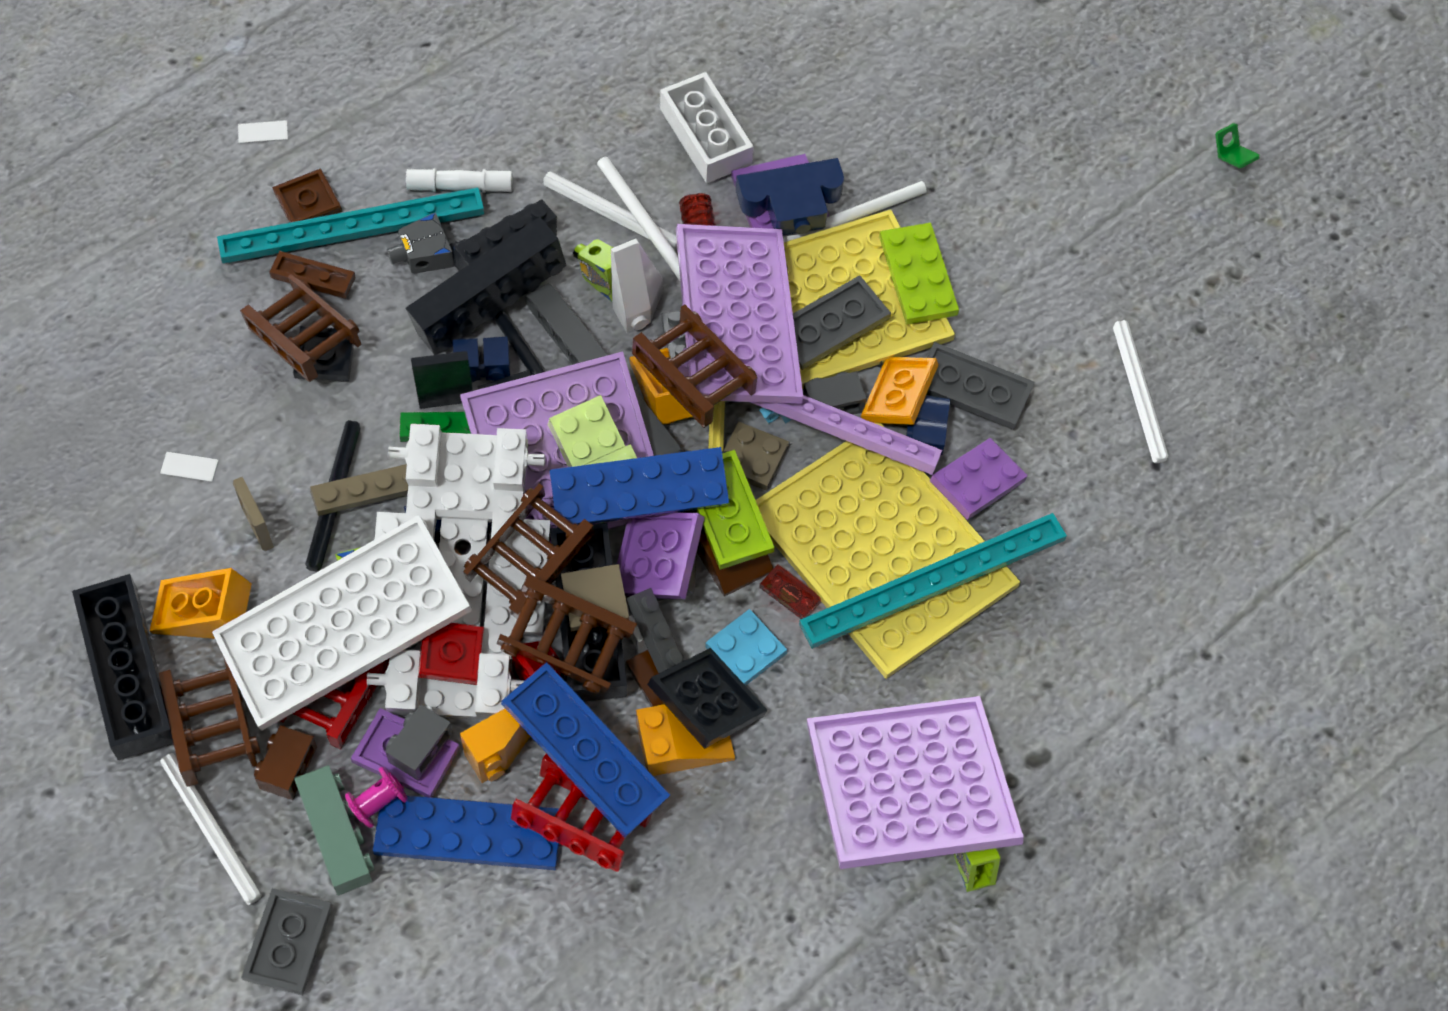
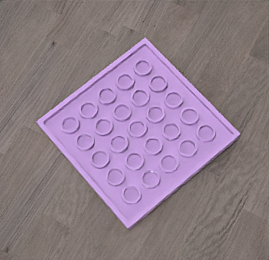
M623 352L460 394L471 434L497 435V428L526 429L528 454H545V466L527 465L524 494L528 489H535L538 484H541L545 491V496L542 500L553 509L554 502L549 470L566 468L568 466L549 429V418L601 395L625 446L631 444L637 458L654 456ZM533 509L525 518L548 520L536 509ZM628 519L604 523H608L609 530L626 525ZM551 522V528H557V526Z
M980 696L807 718V729L840 869L1023 845L1024 837Z

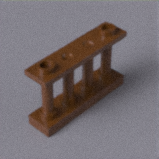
M291 274L288 276L293 288L290 293L263 312L261 310L257 312L249 304L241 309L240 312L248 329L310 383L318 377L314 365L321 356L346 338L357 348L362 345L358 336L360 330L353 320L349 319L347 321L315 294L305 280L300 281ZM299 299L306 304L278 325L276 323L272 325L269 322L270 319ZM314 312L322 317L296 337L287 338L285 336L287 331ZM330 325L337 330L336 333L308 352L306 350L303 352L300 349L302 345Z
M685 304L680 309L679 324L655 340H649L642 332L633 337L632 354L703 428L713 422L714 405L740 387H743L751 396L756 393L758 377L755 371L750 366H746L703 323L700 315L695 311L692 312ZM686 332H689L698 341L672 359L666 358L660 352V349ZM704 350H707L714 357L715 361L691 377L684 376L678 370L680 366ZM723 368L734 378L708 396L702 395L696 388L697 385Z
M538 484L535 489L530 488L521 498L522 504L478 555L474 553L464 564L465 570L463 573L465 578L471 582L478 574L507 597L509 604H511L508 607L510 614L516 619L527 599L525 597L526 593L520 589H514L485 566L492 556L497 552L526 576L531 575L548 584H552L594 534V527L587 520L583 519L579 525L577 523L572 524L544 502L542 498L545 496V491L541 484ZM533 509H536L566 533L565 537L567 539L561 546L552 545L523 522ZM515 530L547 555L548 562L542 569L540 567L535 568L504 544Z
M527 575L521 591L526 593L525 597L527 599L510 636L507 637L500 634L496 644L501 646L500 650L510 656L517 657L520 654L542 665L547 662L555 671L584 683L582 687L590 692L599 694L602 691L605 693L611 683L602 678L619 640H623L624 637L627 639L631 637L637 623L531 575ZM543 600L553 605L552 609L554 612L537 649L520 643L537 603H541ZM572 613L580 617L581 625L563 662L547 654L564 616ZM598 625L607 629L608 637L592 673L589 674L576 668L575 665L592 627L595 628Z
M226 660V669L185 681L175 680L171 670L159 673L179 771L186 787L199 784L196 772L201 771V767L246 754L252 768L258 764L256 754L261 753L256 736L251 737L241 692ZM228 680L230 682L232 690L230 694L188 706L185 703L181 704L180 697L185 696L184 693ZM235 704L238 718L193 731L191 728H186L185 722L190 721V717ZM241 729L243 743L197 756V753L192 754L191 747L196 745L195 742Z

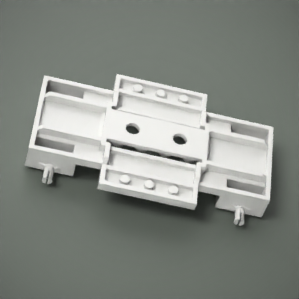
M411 424L410 437L406 447L389 446L388 459H405L407 463L406 513L377 512L375 539L420 515L434 540L437 519L442 520L439 550L472 608L471 612L452 623L480 626L484 579L477 574L469 582L463 573L465 570L464 564L474 553L478 555L487 544L488 522H492V538L522 504L521 498L525 491L527 465L545 466V454H528L526 429L497 428V435L442 433L440 425ZM523 520V522L550 542V520ZM516 530L504 543L535 568L540 567L542 569L548 562L547 555ZM461 540L468 541L471 544L469 553L466 555L457 554L454 549L457 542ZM497 552L489 560L490 570L514 589L521 590L527 577ZM487 583L482 650L479 655L477 685L418 678L422 640L390 657L389 666L385 674L368 673L367 685L385 686V709L387 712L394 715H408L411 711H416L421 704L441 717L486 719L503 710L502 700L524 682L511 679V656L500 650L501 646L496 644L500 634L507 637L510 636L517 621L510 614L508 607L511 604H509V599ZM542 600L541 603H537L524 635H543L545 601Z

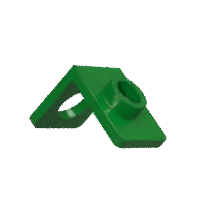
M1232 123L1215 133L1219 159L1238 168H1243L1260 158L1258 153L1240 146L1238 124ZM1231 132L1232 140L1228 145L1224 146L1223 138L1227 133Z

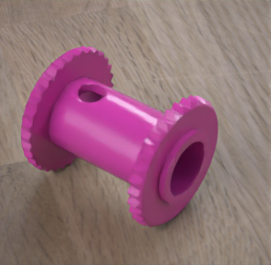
M385 767L379 768L383 778L357 798L349 792L345 795L354 815L369 828L374 826L371 816L393 799L399 797L401 801H407V795L404 792L403 786Z

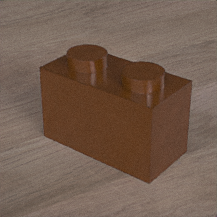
M280 725L277 733H273L267 743L268 752L264 760L258 762L254 771V777L259 789L293 801L298 790L294 778L306 773L317 749L314 737Z

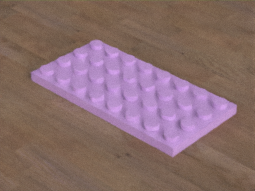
M677 224L676 239L682 305L685 304L692 312H697L703 323L746 366H750L758 377L756 393L752 396L743 387H740L721 401L801 404L803 390L782 229ZM689 332L685 333L687 349L698 341ZM704 350L688 361L689 377L715 361L714 357L707 350ZM723 368L697 385L696 388L702 395L708 396L734 378Z

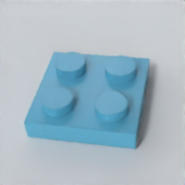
M750 609L705 643V647L707 649L712 648L745 686L787 654V649Z

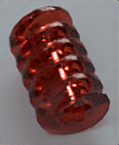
M689 194L680 199L679 204L683 224L716 226L714 222L715 216L712 213V199L708 194Z

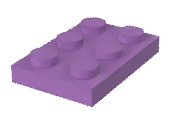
M989 438L933 474L930 482L968 520L1024 483L1028 475Z
M380 708L351 757L352 763L380 776L379 768L385 767L398 779L403 787L425 797L432 798L459 751V744L448 739L417 781L390 764L385 753L388 741L393 735L400 733L404 727L405 719Z

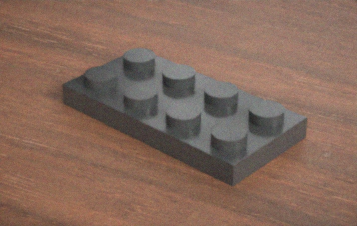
M860 275L793 313L799 367L801 370L891 319V312Z
M934 342L927 358H936L939 365L926 395L950 399V404L1014 430L1035 382Z

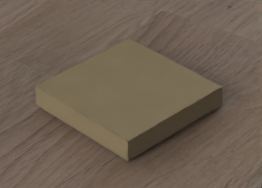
M243 476L233 480V486L242 510L262 550L267 551L274 548L266 523Z
M619 564L561 574L564 591L629 620ZM569 613L571 631H576L581 625L580 617Z

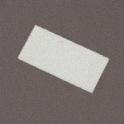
M287 120L238 124V143L288 139Z
M166 452L160 474L212 482L218 459Z

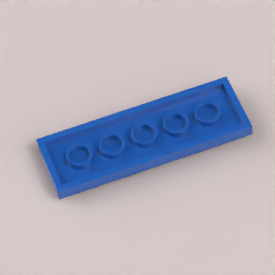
M721 447L549 470L554 509L572 524L577 523L579 525L583 519L592 524L729 505Z
M547 662L502 700L501 705L624 838L669 798L670 794Z
M407 796L406 802L396 797L379 810L373 854L378 856L556 871L559 843L551 842L529 828L520 827L511 819L513 804ZM538 808L553 817L559 810V808Z

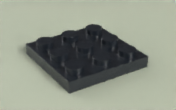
M712 648L652 676L647 684L704 749L761 719L767 712L766 707Z

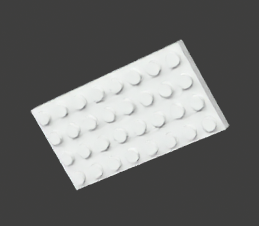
M420 515L212 631L257 726L264 730L471 612L472 608Z

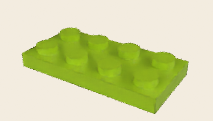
M931 222L880 231L879 238L906 325L958 316L959 308Z
M735 450L722 454L729 505L696 510L697 513L704 517L703 528L719 569L774 552L773 542Z

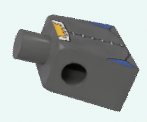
M436 212L399 229L400 245L387 249L391 264L406 260L410 271L414 274L454 267L452 250Z

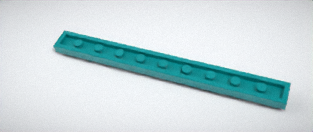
M479 187L221 235L217 236L221 261L222 264L278 254L279 251L288 252L399 231V229L435 212L440 223L484 215V208Z
M1054 513L1048 514L805 617L799 621V626L810 647L813 649L1065 541L1067 535Z

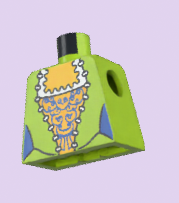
M599 239L592 241L588 246L582 243L578 244L573 251V257L579 260L582 277L612 302L611 248L613 247Z
M997 848L954 854L966 892L996 884L1000 863V855Z

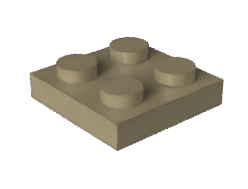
M738 421L724 451L735 450L748 483L767 491L788 449L789 441Z

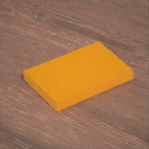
M891 357L886 359L862 411L861 418L872 423L914 424L938 368L937 359Z

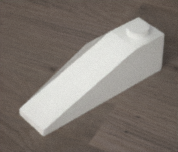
M637 239L611 248L612 308L626 333L633 330H641L651 323L663 293V278L661 274L657 271Z

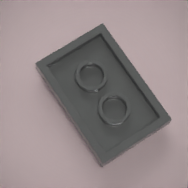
M272 888L241 976L242 980L304 995L333 907L332 903Z

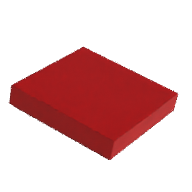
M451 622L423 638L418 678L477 685L479 655L482 650L484 627Z

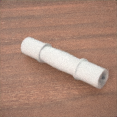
M433 168V170L407 169L406 171L407 190L436 192L438 189L461 191L479 187V190H482L483 193L512 192V171H488L486 169H483L482 172L466 170L437 171L436 168Z

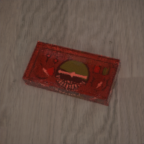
M779 564L760 583L759 588L800 619L808 617L821 603V598L816 592Z

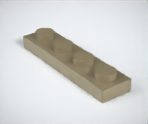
M407 464L310 486V493L317 516L408 495V483L406 481Z

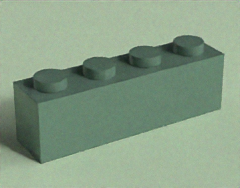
M328 765L294 778L337 896L372 883L369 872L375 869L369 853L362 855L359 845L365 842L359 826L352 828L349 818L354 817V813L350 809L347 800L342 801L339 792L345 789L339 773L333 775Z

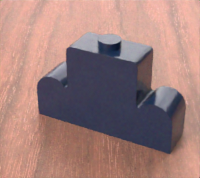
M833 158L736 175L735 191L740 208L746 216L758 217L767 210L773 229H782L783 236L805 234L809 231L826 227L828 212L826 203L832 204L840 200L844 175L839 159Z

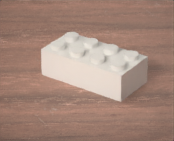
M706 72L660 90V110L706 184L731 174L732 170L752 165L753 145Z

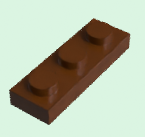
M279 251L269 271L272 279L290 283L288 276L293 274L300 281L305 280L312 290L344 299L347 298L356 278L354 271Z

